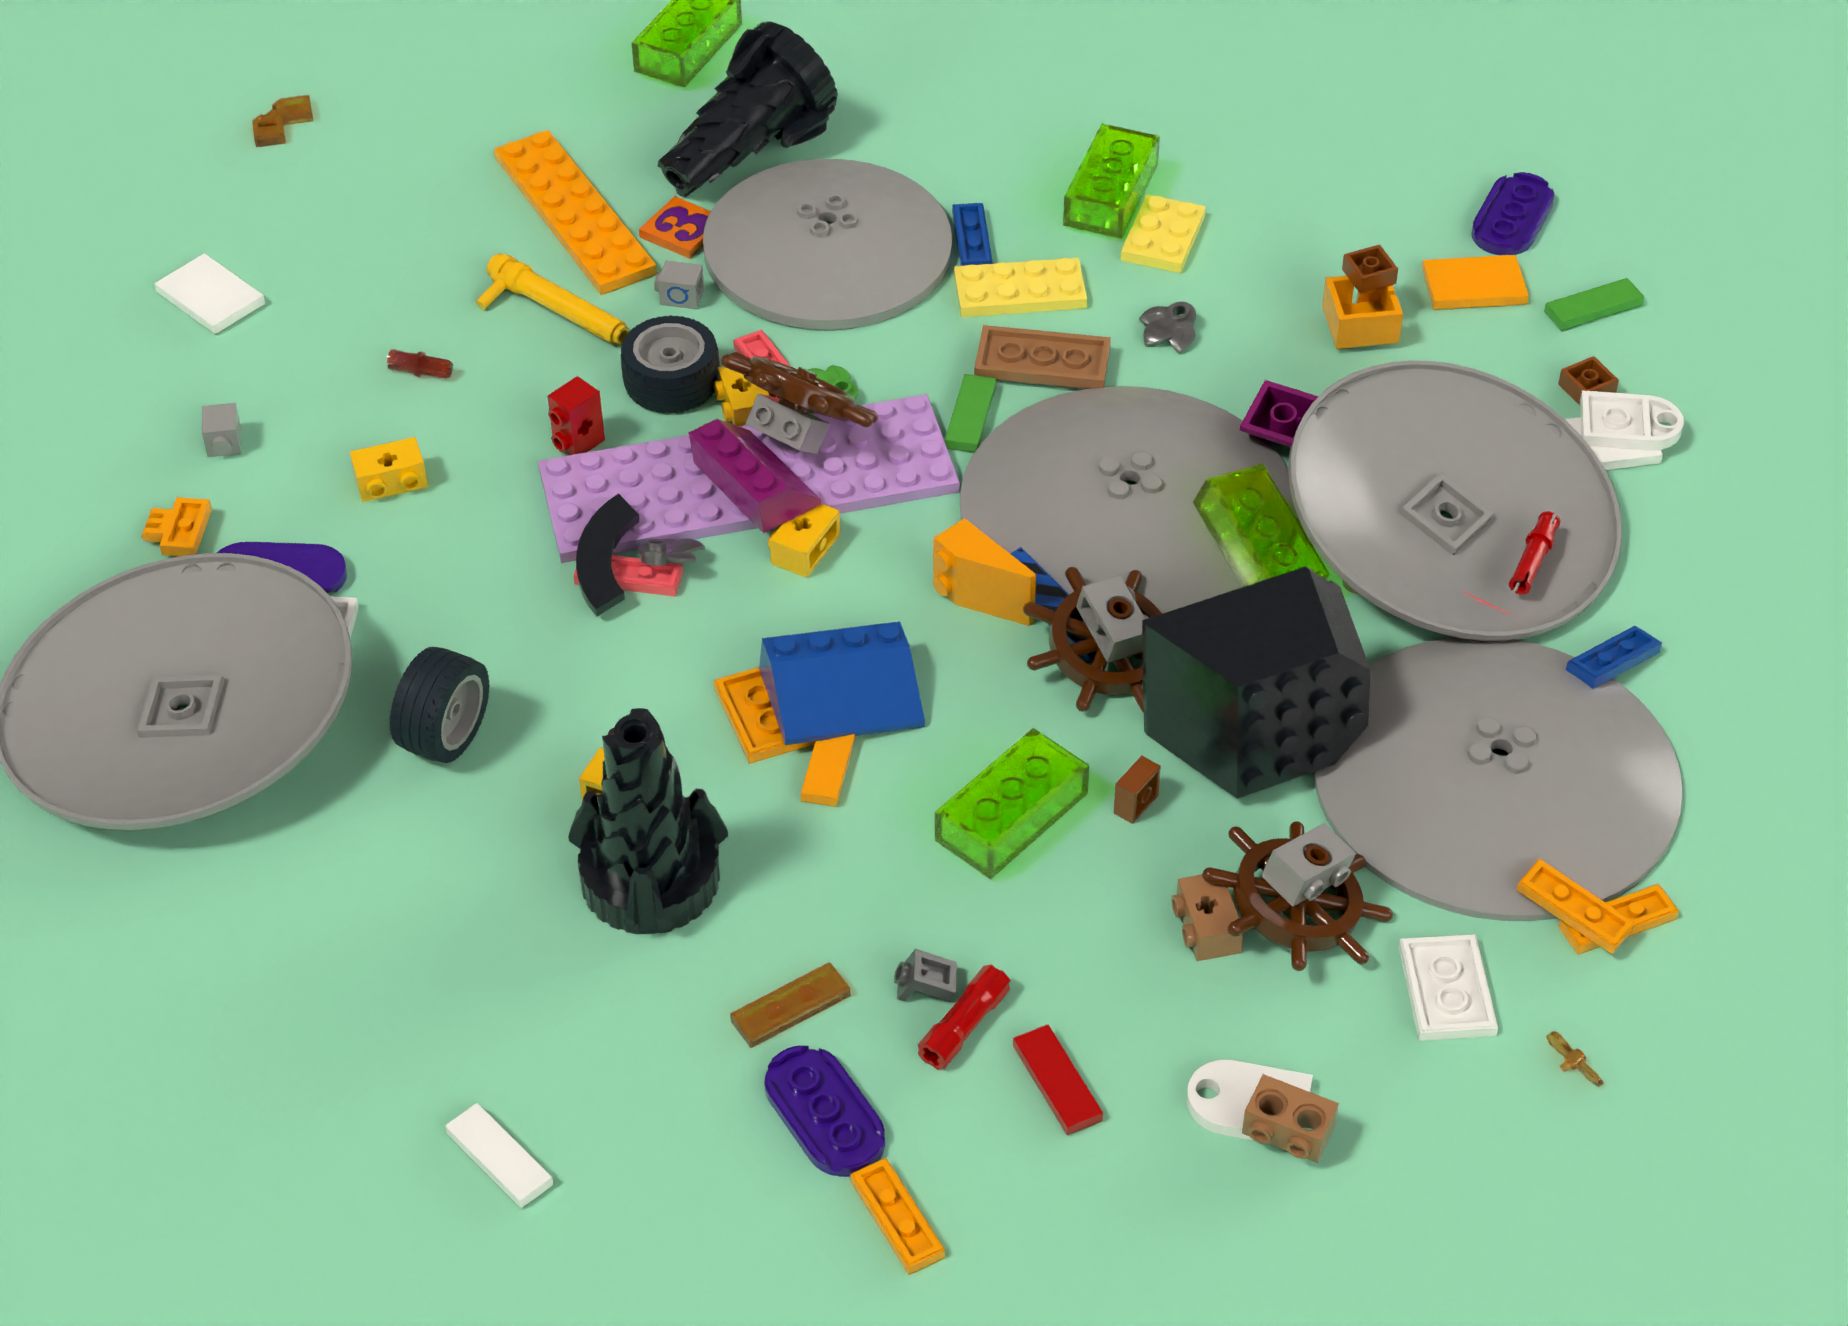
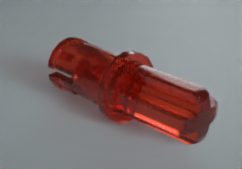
M391 349L387 358V363H392L387 365L388 369L414 373L416 377H421L424 374L450 378L452 375L453 363L450 360L426 356L425 352L419 351L416 354Z

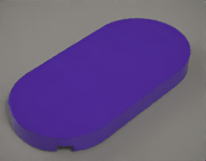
M1518 172L1514 173L1513 177L1506 178V175L1500 177L1494 183L1473 221L1471 235L1475 244L1488 253L1500 256L1518 255L1527 251L1532 246L1552 209L1555 196L1553 188L1550 189L1548 187L1549 183L1545 179L1531 173Z
M238 542L228 545L217 552L251 555L284 564L312 579L326 593H330L334 589L337 592L342 588L347 578L346 564L342 554L333 547L323 544Z
M798 1045L787 1048L772 1058L764 1081L766 1097L815 1167L829 1175L850 1177L851 1173L880 1160L885 1148L884 1125L834 1055L821 1048L817 1051L809 1049V1046Z

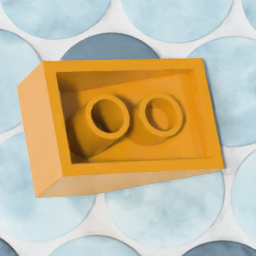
M965 518L933 538V587L941 596H946L954 604L1027 626L1034 623V618L1025 615L1023 612V607L1026 603H1035L1036 574Z

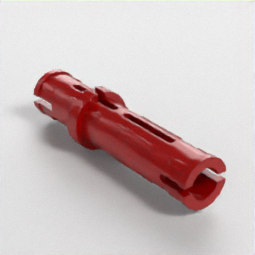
M1542 512L1538 517L1535 528L1526 537L1527 546L1513 576L1509 580L1511 590L1519 582L1518 588L1515 591L1516 594L1525 595L1529 593L1545 554L1549 553L1554 545L1553 537L1560 526V518L1557 515L1551 524L1553 512Z

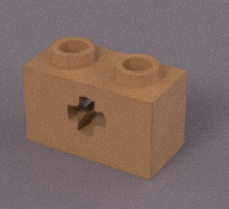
M1202 874L1179 878L1177 893L1171 897L1172 908L1175 917H1181L1184 924L1182 925L1184 944L1187 948L1192 947L1196 961L1240 954L1243 934L1234 937L1228 932L1229 924L1239 918L1228 887L1206 882Z

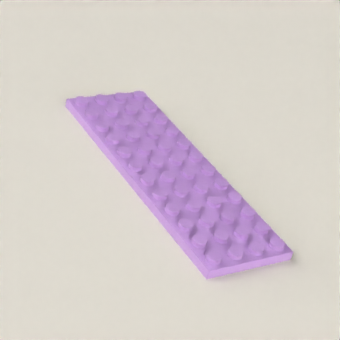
M927 394L860 405L878 414V420L870 427H863L850 420L842 421L820 413H813L812 415L830 423L818 454L799 451L750 426H739L750 430L821 499V504L839 510L840 514L959 493L960 491L957 474ZM689 435L538 461L561 563L576 561L577 547L585 526L596 511L618 493L639 514L640 522L625 533L612 554L638 550V547L644 545L646 540L675 539L676 541L684 538L700 539L758 528L694 464Z

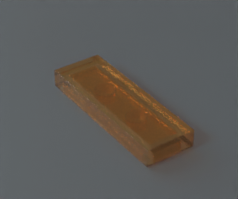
M828 962L730 1013V1020L749 1047L752 1048L850 997V987L833 965Z

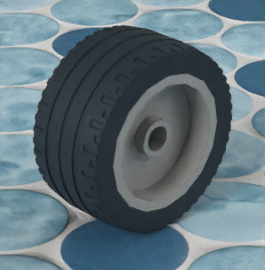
M669 315L641 322L635 328L633 327L625 336L621 347L622 378L627 394L636 404L651 411L678 413L704 404L715 393L714 381H719V352L713 333L704 324L688 317Z
M431 646L417 654L403 673L391 706L390 731L395 744L411 753L433 761L449 763L459 758L473 741L484 718L490 687L486 667L471 657L440 647Z

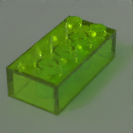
M671 0L631 43L634 72L685 88L742 25L741 0Z
M1102 123L1064 196L1063 226L1122 239L1158 166L1160 136Z
M1263 463L1205 480L1193 504L1242 587L1305 566L1312 569L1322 578H1328L1330 573Z
M1032 728L935 811V841L991 880L1088 794L1089 764L1035 728Z

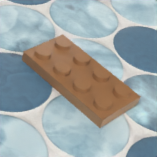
M983 325L974 375L1021 383L1085 389L1104 388L1111 337Z

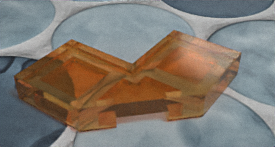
M310 96L281 98L272 105V110L267 114H260L252 121L256 147L285 144L284 125L313 121Z

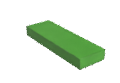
M1628 278L1548 302L1545 305L1544 312L1562 331L1641 306L1644 302V295Z
M964 374L945 437L947 449L975 452L977 450L995 393L996 378Z

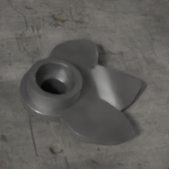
M1175 302L1168 307L1155 306L1146 310L1139 318L1143 324L1147 325L1144 330V344L1146 347L1170 340L1174 350L1181 354L1195 339L1196 335L1193 324L1196 320V311L1187 302Z
M689 538L678 541L675 539L646 540L644 545L638 547V554L641 555V562L647 565H667L669 560L675 562H695L696 557L691 553L705 550V546L701 542Z

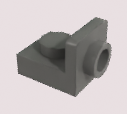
M914 949L906 961H901L896 968L894 983L898 984L897 999L906 1001L913 991H918L950 1001L956 994L957 962Z

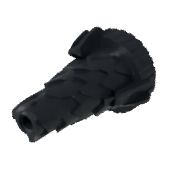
M767 21L766 23H760L753 30L747 29L742 34L726 71L728 76L714 88L717 93L696 112L698 117L682 133L677 144L658 161V167L662 169L669 183L675 187L678 195L686 198L705 182H713L728 167L738 166L751 152L759 153L774 137L777 140L781 138V145L784 148H788L812 140L827 130V121L829 120V115L835 110L838 96L834 78L812 46L791 29Z
M635 708L631 709L629 715L622 717L615 727L609 730L608 735L602 736L605 758L601 782L603 794H596L593 791L583 796L581 807L576 812L568 838L569 842L580 849L578 868L582 895L590 911L594 912L599 920L607 922L612 928L622 929L632 934L666 933L674 928H681L689 924V921L697 919L702 915V911L713 902L712 898L717 894L718 882L720 881L718 845L728 837V830L718 811L708 800L704 789L696 788L689 797L683 796L680 772L674 757L665 745L660 725L648 709Z

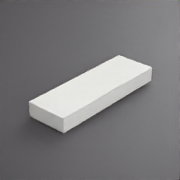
M478 1103L445 1125L446 1133L521 1209L553 1186L552 1176Z

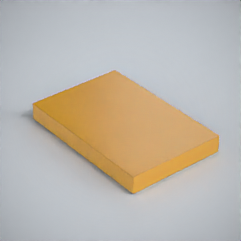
M1516 255L1423 260L1422 272L1434 310L1528 304L1529 294Z
M759 667L713 680L714 690L749 764L815 745V741L791 745L784 744Z

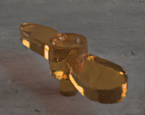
M1552 1031L1546 1036L1549 1044L1564 1056L1565 1062L1560 1065L1563 1072L1569 1068L1572 1070L1578 1069L1597 1087L1603 1084L1599 1075L1585 1063L1586 1057L1580 1049L1576 1048L1573 1050L1556 1031Z

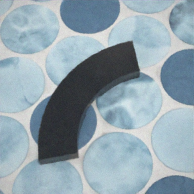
M619 493L608 500L591 517L582 532L577 547L576 570L579 587L583 598L596 617L625 600L624 591L618 585L612 571V553L625 533L640 522L639 514Z

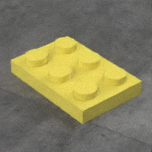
M1146 194L1121 250L1120 261L1181 273L1204 220L1206 206Z

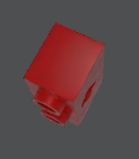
M576 376L547 396L549 405L548 415L552 429L551 439L557 450L568 455L586 453L605 441L600 391Z

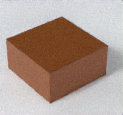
M1380 244L1344 254L1342 270L1360 294L1396 284L1398 267Z
M1592 356L1561 369L1558 385L1580 405L1582 390L1616 393L1619 379L1596 357Z
M1141 755L1115 784V815L1133 824L1158 797L1161 770L1159 764Z

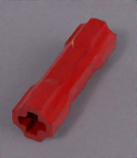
M985 965L967 985L964 994L939 1023L933 1025L917 1044L919 1048L918 1055L925 1063L930 1064L937 1070L947 1067L962 1049L963 1042L990 1010L995 1009L1009 992V982L1011 980L1004 971L995 968L993 965Z

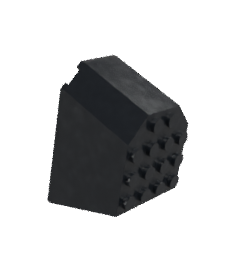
M1307 566L1142 620L1144 732L1237 799L1335 765L1368 727L1371 669L1342 590L1337 583L1322 578Z

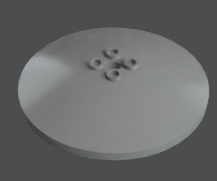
M812 159L790 162L763 170L730 189L717 202L706 221L703 234V251L705 264L712 280L731 301L756 316L786 326L814 330H839L868 326L891 319L910 310L927 298L940 284L950 265L952 232L947 215L939 202L912 179L871 163L845 159Z

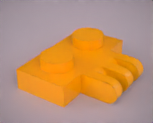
M177 497L173 509H151L141 535L142 539L147 542H160L159 546L162 555L185 556L197 554L212 511L210 499Z

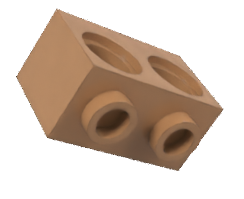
M1262 1074L1245 1109L1242 1134L1250 1136L1258 1143H1268L1286 1150L1296 1158L1308 1159L1318 1163L1335 1127L1339 1103Z

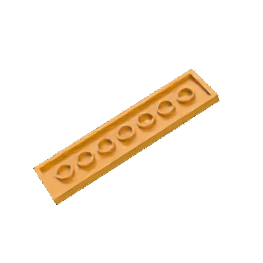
M549 130L538 132L529 137L494 148L497 162L600 295L657 274L655 262Z

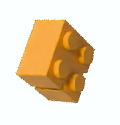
M1347 276L1325 278L1322 309L1336 349L1399 343L1403 312L1397 295H1394L1393 285L1362 294L1358 291L1356 303H1352L1354 285Z

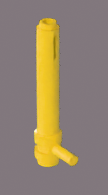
M497 253L489 260L486 271L494 283L476 300V304L481 309L485 310L507 289L516 295L523 294L612 345H621L628 334L629 328H627L625 322L538 275L533 271L532 267L521 261L518 262L511 255Z

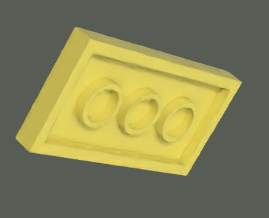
M1079 258L954 266V280L961 317L1087 308V296Z

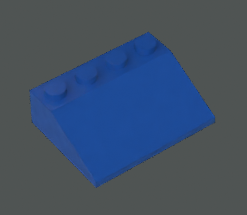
M900 621L762 638L759 670L785 745L822 741L852 734L859 736L925 727V718L910 646Z

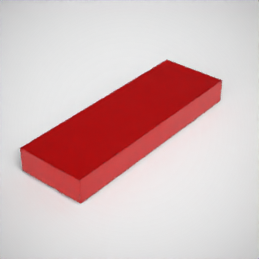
M1049 1024L1013 1038L1014 1049L1066 1135L1103 1121L1102 1110Z

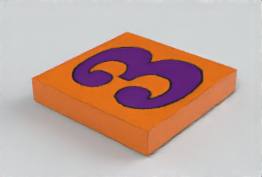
M674 196L639 228V237L690 259L703 247L704 228L711 211Z

